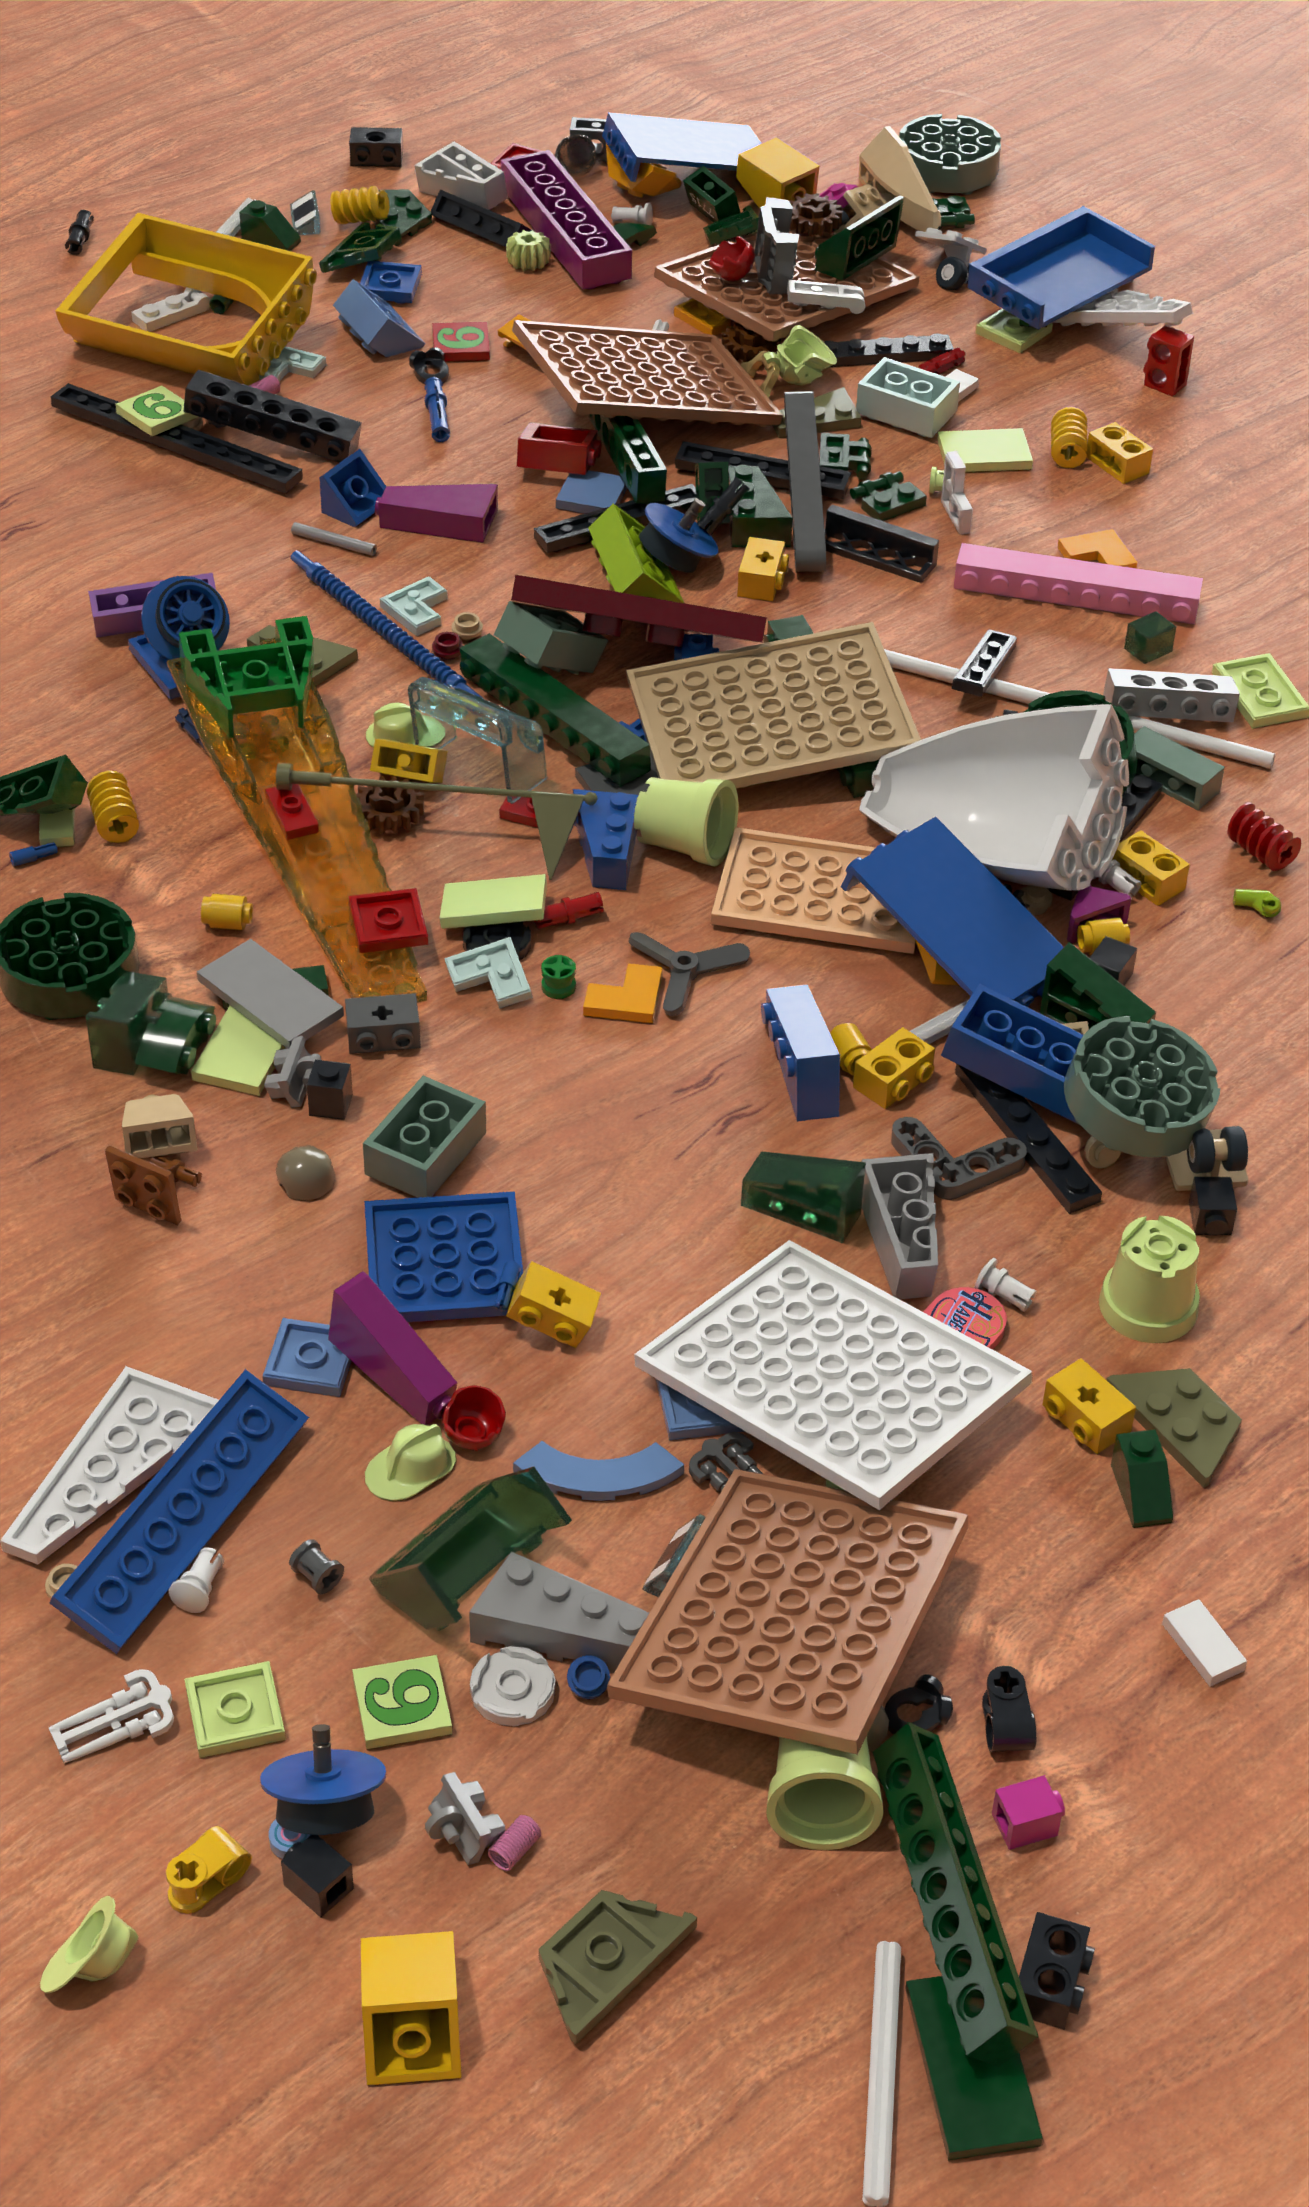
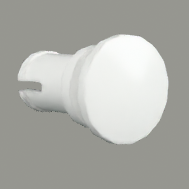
M646 203L644 208L641 205H636L635 208L614 206L611 214L612 223L652 225L651 203Z
M1115 859L1110 862L1106 871L1099 877V881L1102 884L1108 883L1120 893L1128 894L1131 898L1132 895L1130 893L1135 896L1141 887V882L1120 868V863Z
M992 1258L979 1273L974 1288L982 1290L985 1287L992 1296L998 1295L1025 1312L1032 1303L1031 1297L1035 1298L1037 1291L1009 1276L1007 1269H997L998 1260Z
M209 1547L201 1549L190 1571L183 1573L180 1580L173 1582L169 1588V1596L172 1602L182 1610L200 1613L208 1606V1595L212 1590L211 1582L224 1564V1558L220 1553L216 1556L214 1562L210 1563L216 1552L215 1549Z

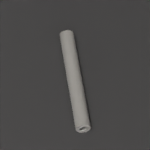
M294 522L291 528L292 534L366 555L374 556L377 551L376 544Z

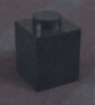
M1105 936L1090 956V959L1125 986L1133 975L1137 948Z
M315 1059L307 1082L309 1116L345 1120L353 1096L351 1064Z
M1194 1177L1189 1207L1195 1235H1232L1237 1206L1231 1177Z
M310 1835L302 1843L297 1842L292 1845L281 1861L284 1886L321 1918L354 1889L352 1864L318 1835Z

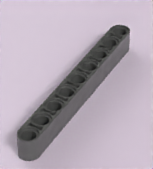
M814 391L784 392L795 572H825L826 544Z

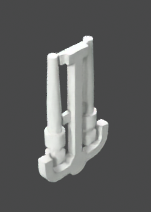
M144 1669L136 1670L124 1675L125 1681L130 1688L129 1691L125 1692L124 1689L112 1694V1698L48 1727L64 1764L106 1748L128 1737L131 1739L144 1734L143 1730L145 1729L149 1730L152 1738L167 1732L174 1721L173 1712L170 1707L172 1701L170 1689L165 1685H160L156 1676L151 1671ZM143 1682H147L151 1688L149 1694L148 1689ZM151 1707L161 1709L164 1715L163 1719H161L160 1714L153 1710L144 1714L141 1720L135 1718L126 1722L124 1727H121L120 1721ZM104 1713L106 1714V1715H103V1716H101V1717H99V1718H96V1719H94V1720H92V1721H90V1722H87V1723H85V1724H83V1725H81V1726H78V1727H76V1728H74V1729H72V1730H69V1731H67V1732H65V1733H62V1734H61V1732H60V1731L65 1730V1729H67V1728H70V1727H72V1726L78 1725V1724H80V1723H83V1722H85V1721H88V1720H90V1719H93V1718H95V1717H98V1716H100V1715H102V1714H104ZM108 1726L112 1727L113 1732L69 1752L68 1744Z

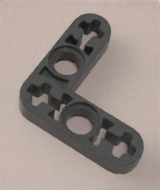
M903 1117L896 1120L892 1125L891 1143L901 1156L933 1153L937 1158L933 1164L934 1194L942 1199L952 1200L1016 1174L1025 1166L1027 1148L1023 1142L1015 1138H1003L953 1158L918 1119ZM979 1164L987 1167L988 1171L982 1173L975 1172L970 1167Z

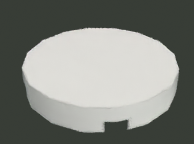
M514 1646L500 1648L499 1653H494L491 1656L488 1653L482 1657L472 1670L470 1680V1694L474 1707L484 1718L498 1725L507 1726L532 1723L544 1715L553 1703L556 1688V1679L548 1666L547 1660L541 1654L528 1648Z

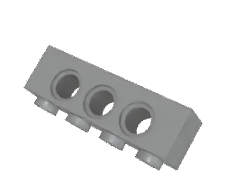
M1108 668L1103 692L1106 701L1116 707L1120 705L1128 716L1234 722L1240 695L1231 676Z

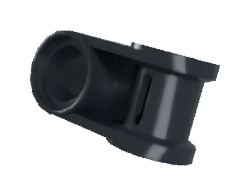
M1011 1666L996 1667L990 1671L987 1677V1690L982 1697L988 1749L990 1752L1034 1750L1036 1747V1724L1034 1714L1030 1708L1024 1676Z

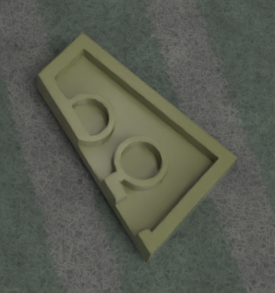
M844 387L814 398L817 433L861 427V416ZM781 409L779 411L783 414L780 425L772 426L779 438H785V409Z
M268 625L247 638V647L276 643L275 627ZM313 637L314 668L310 686L314 688L358 659L357 649Z

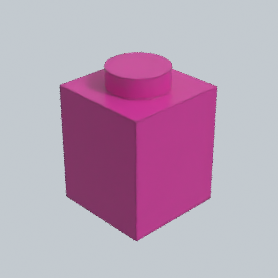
M1045 1775L996 1789L992 1816L1009 1850L1058 1836L1061 1818L1065 1815V1807L1060 1793L1057 1790L1052 1791Z

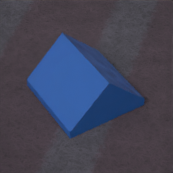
M358 449L319 477L321 511L323 514L352 527L357 526L375 513L376 500L378 497H382L386 485L361 449Z

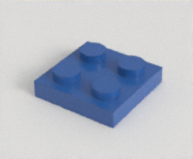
M368 261L360 284L385 301H394L398 304L412 303L422 276V265Z

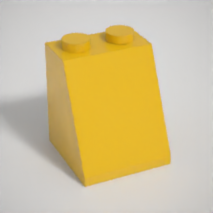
M774 138L738 154L736 178L760 209V207L765 206L766 197L795 201V196L804 198L806 193L816 194L820 166L780 139Z
M453 1931L361 1938L362 2019L367 2085L461 2078Z

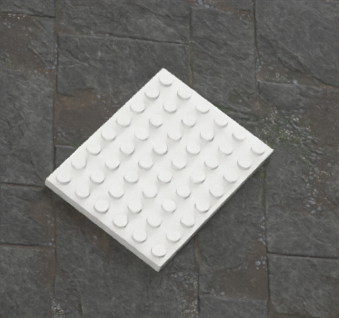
M790 1240L634 1354L635 1367L878 1510L883 1508L1032 1383V1371Z

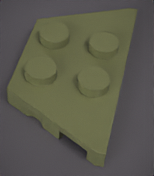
M1190 1368L1111 1375L1107 1377L1106 1380L1136 1406L1134 1418L1146 1430L1156 1429L1160 1443L1168 1453L1203 1488L1209 1486L1215 1469L1223 1461L1229 1444L1234 1441L1240 1430L1242 1419Z
M601 1890L539 1948V1961L571 2041L577 2044L693 1932L697 1928V1917L688 1912H684L683 1916L680 1917L657 1911V1904L642 1900L630 1901L624 1898L623 1895Z

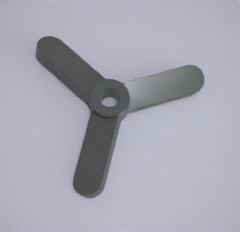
M639 932L631 933L628 941L635 948L670 967L671 976L663 1003V1009L668 1016H676L683 1012L691 982L698 974L742 965L748 961L750 956L749 948L742 943L692 953L689 951L674 952Z

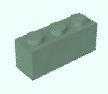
M1145 726L1134 734L1137 753L1136 773L1162 783L1163 793L1198 811L1220 793L1224 766Z

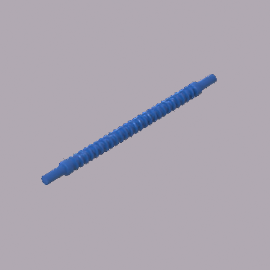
M298 550L292 553L291 560L306 572L307 577L312 582H315L317 586H320L322 590H325L337 602L341 603L359 619H362L363 623H366L385 640H388L390 644L401 653H404L406 657H409L411 661L420 666L422 670H425L427 674H430L438 683L446 687L450 693L460 695L475 708H480L483 705L484 698L467 685L465 678L451 670L450 666H447L438 657H435L433 653H430L428 649L419 644L417 640H414L412 636H409L407 632L393 623L391 619H388L386 615H383L364 598H361L359 594H356L354 590H351L349 586L322 564L312 562Z

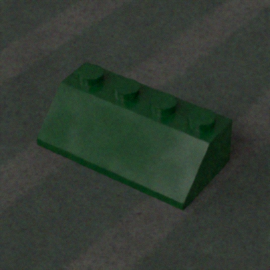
M899 195L819 244L815 251V271L843 281L894 249L897 243L904 197Z

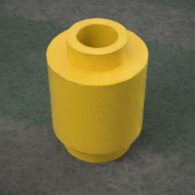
M213 893L211 897H203L201 904L202 924H209L210 928L244 930L246 924H251L253 904L247 902L246 896Z
M1121 918L1087 921L1085 925H1080L1077 929L1079 950L1082 953L1088 952L1089 955H1092L1105 936L1129 944L1130 929L1128 924H1123Z
M840 1024L834 1027L830 1034L840 1054V1067L844 1071L849 1072V1074L854 1075L855 1062L872 1049L855 1024Z

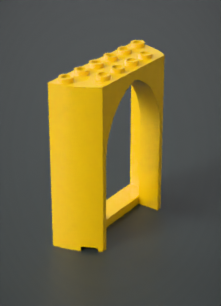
M137 213L55 312L63 331L66 334H70L76 343L194 375L197 370H201L249 386L260 380L259 375H265L271 366L273 358H279L283 348L288 342L292 341L294 334L300 326L305 324L307 317L310 315L313 285L316 282L317 272L313 269V257ZM131 263L133 274L214 295H221L222 297L248 305L261 316L242 340L223 345L201 346L88 316V314Z

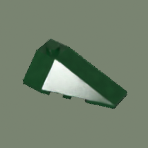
M66 754L1 776L0 816L54 814L66 809L72 810L81 805L88 782Z

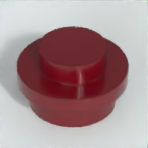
M442 632L435 637L432 643V652L441 659L451 660L460 655V647H463V643L456 633Z

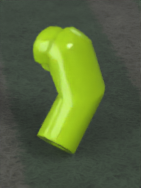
M1234 890V906H1251L1264 917H1275L1281 911L1279 898L1267 890Z

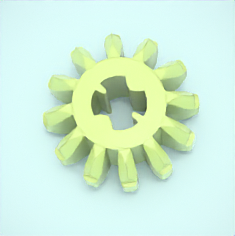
M523 230L522 233H513V236L508 238L506 244L508 263L513 265L515 269L522 268L523 271L527 269L534 271L535 268H544V265L549 263L551 257L549 238L544 236L542 232L535 233L534 230L530 232Z

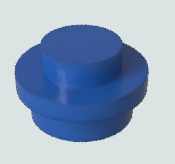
M592 1655L577 1658L570 1665L567 1672L569 1688L575 1695L583 1699H593L602 1695L610 1681V1672L606 1663Z

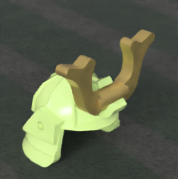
M796 325L791 329L788 338L782 344L777 345V354L761 351L749 362H742L741 366L751 378H754L758 368L762 364L765 365L767 377L760 386V389L769 398L779 375L788 383L801 386L806 385L823 375L821 371L836 364L837 359L830 348L806 328Z

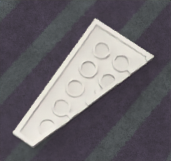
M1116 288L1052 323H1061V326L1081 323V326H1089L1095 323H1102V326H1111L1116 323H1123V326H1132L1144 323L1146 327L1165 323L1167 327L1181 324L1182 319L1193 314L1190 302L1175 299L1163 301V297L1160 296L1150 299L1149 294L1130 290L1118 292Z
M126 1366L0 1540L2 1551L37 1565L156 1474L219 1400Z

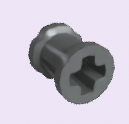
M314 1539L303 1542L295 1549L289 1560L291 1569L295 1573L305 1575L312 1582V1588L318 1594H325L331 1591L340 1582L344 1574V1566L338 1560L331 1561L321 1551L320 1544Z

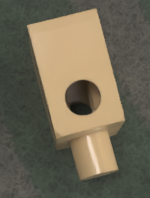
M148 1095L143 1099L126 1102L122 1121L126 1153L141 1159L197 1150L193 1114L179 1095Z

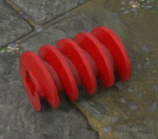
M1251 802L1241 805L1233 814L1228 825L1227 834L1229 839L1238 843L1241 848L1247 850L1249 854L1256 857L1261 863L1266 864L1272 871H1279L1287 867L1300 852L1301 839L1299 837L1293 838L1292 832L1284 830L1280 823H1274L1272 817L1265 816V812L1261 809H1256L1255 805Z

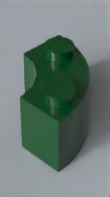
M177 997L167 999L158 1008V1011L163 1013L157 1023H149L146 1028L135 1064L187 1075L195 1062L196 1050L202 1043L208 1040V1036L214 1031L216 1025L215 1006Z

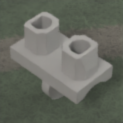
M304 1036L293 1037L289 1049L276 1050L274 1066L279 1074L267 1075L264 1083L271 1099L286 1098L291 1108L302 1106L315 1059L321 1060L319 1054L311 1055L307 1052Z
M455 1772L445 1774L441 1779L443 1783L442 1790L428 1807L432 1816L425 1823V1830L432 1839H442L445 1837L449 1844L455 1843L467 1865L478 1863L485 1848L491 1847L504 1834L505 1825L498 1814L481 1816L479 1813L485 1802V1796L478 1781L461 1783Z

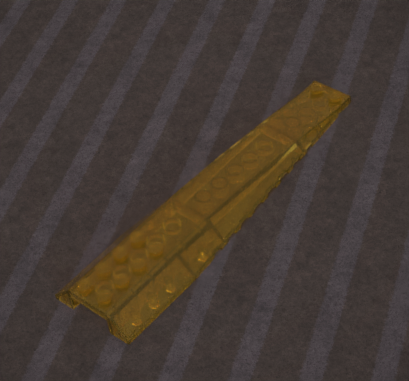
M276 638L261 640L260 645L276 643ZM180 658L168 660L167 666L207 754L351 998L416 993L417 1003L427 1001V989L417 971L418 963L412 947L359 953L348 904V896L392 890L386 881V873L384 867L380 864L378 850L372 841L370 828L362 813V805L356 796L354 785L332 783L331 787L299 784L319 824V833L286 840L266 799L265 789L276 787L278 763L293 764L294 771L332 773V777L352 778L349 776L344 754L341 753L339 748V740L332 720L313 680L311 679L303 728H298L293 707L233 715L234 737L229 738L186 684Z

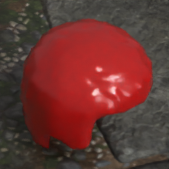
M739 236L736 237V243L721 242L708 263L716 274L730 282L739 281L744 278L752 269L755 261L753 246Z

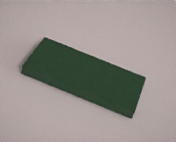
M937 1976L906 1981L905 1990L948 2161L1040 2147L1043 2138L1020 2053L1018 2052L1000 2067L967 2056L960 2043V2032L954 2013L947 2002L948 1993L943 1977Z

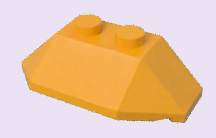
M606 143L609 177L617 181L616 186L628 190V193L641 198L643 194L656 196L680 188L682 182L675 172L661 164L641 162L636 182L630 181Z

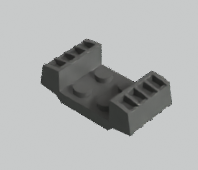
M766 197L765 206L760 207L754 251L758 282L765 285L769 294H787L788 280H793L799 234L789 233L793 210L788 200Z

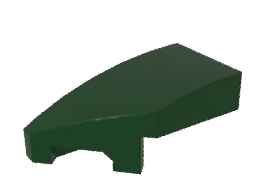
M618 223L613 226L628 245L635 242L642 246L657 234L655 227L652 225Z

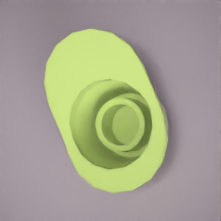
M398 702L389 703L378 709L374 713V723L366 731V740L372 747H374L375 739L429 746L439 741L442 737V726L437 720L419 714L414 708Z
M424 1424L405 1426L396 1433L392 1444L378 1453L369 1462L365 1471V1483L370 1492L380 1499L389 1501L405 1500L418 1494L451 1472L456 1463L455 1451L451 1444L442 1438L441 1429L437 1424L431 1426Z
M110 1896L101 1898L91 1908L81 1925L51 1958L40 1981V1988L43 1992L47 1994L55 1992L66 1985L73 1977L89 1981L105 1979L116 1973L123 1965L136 1944L138 1935L133 1928L114 1914L116 1906L114 1898Z

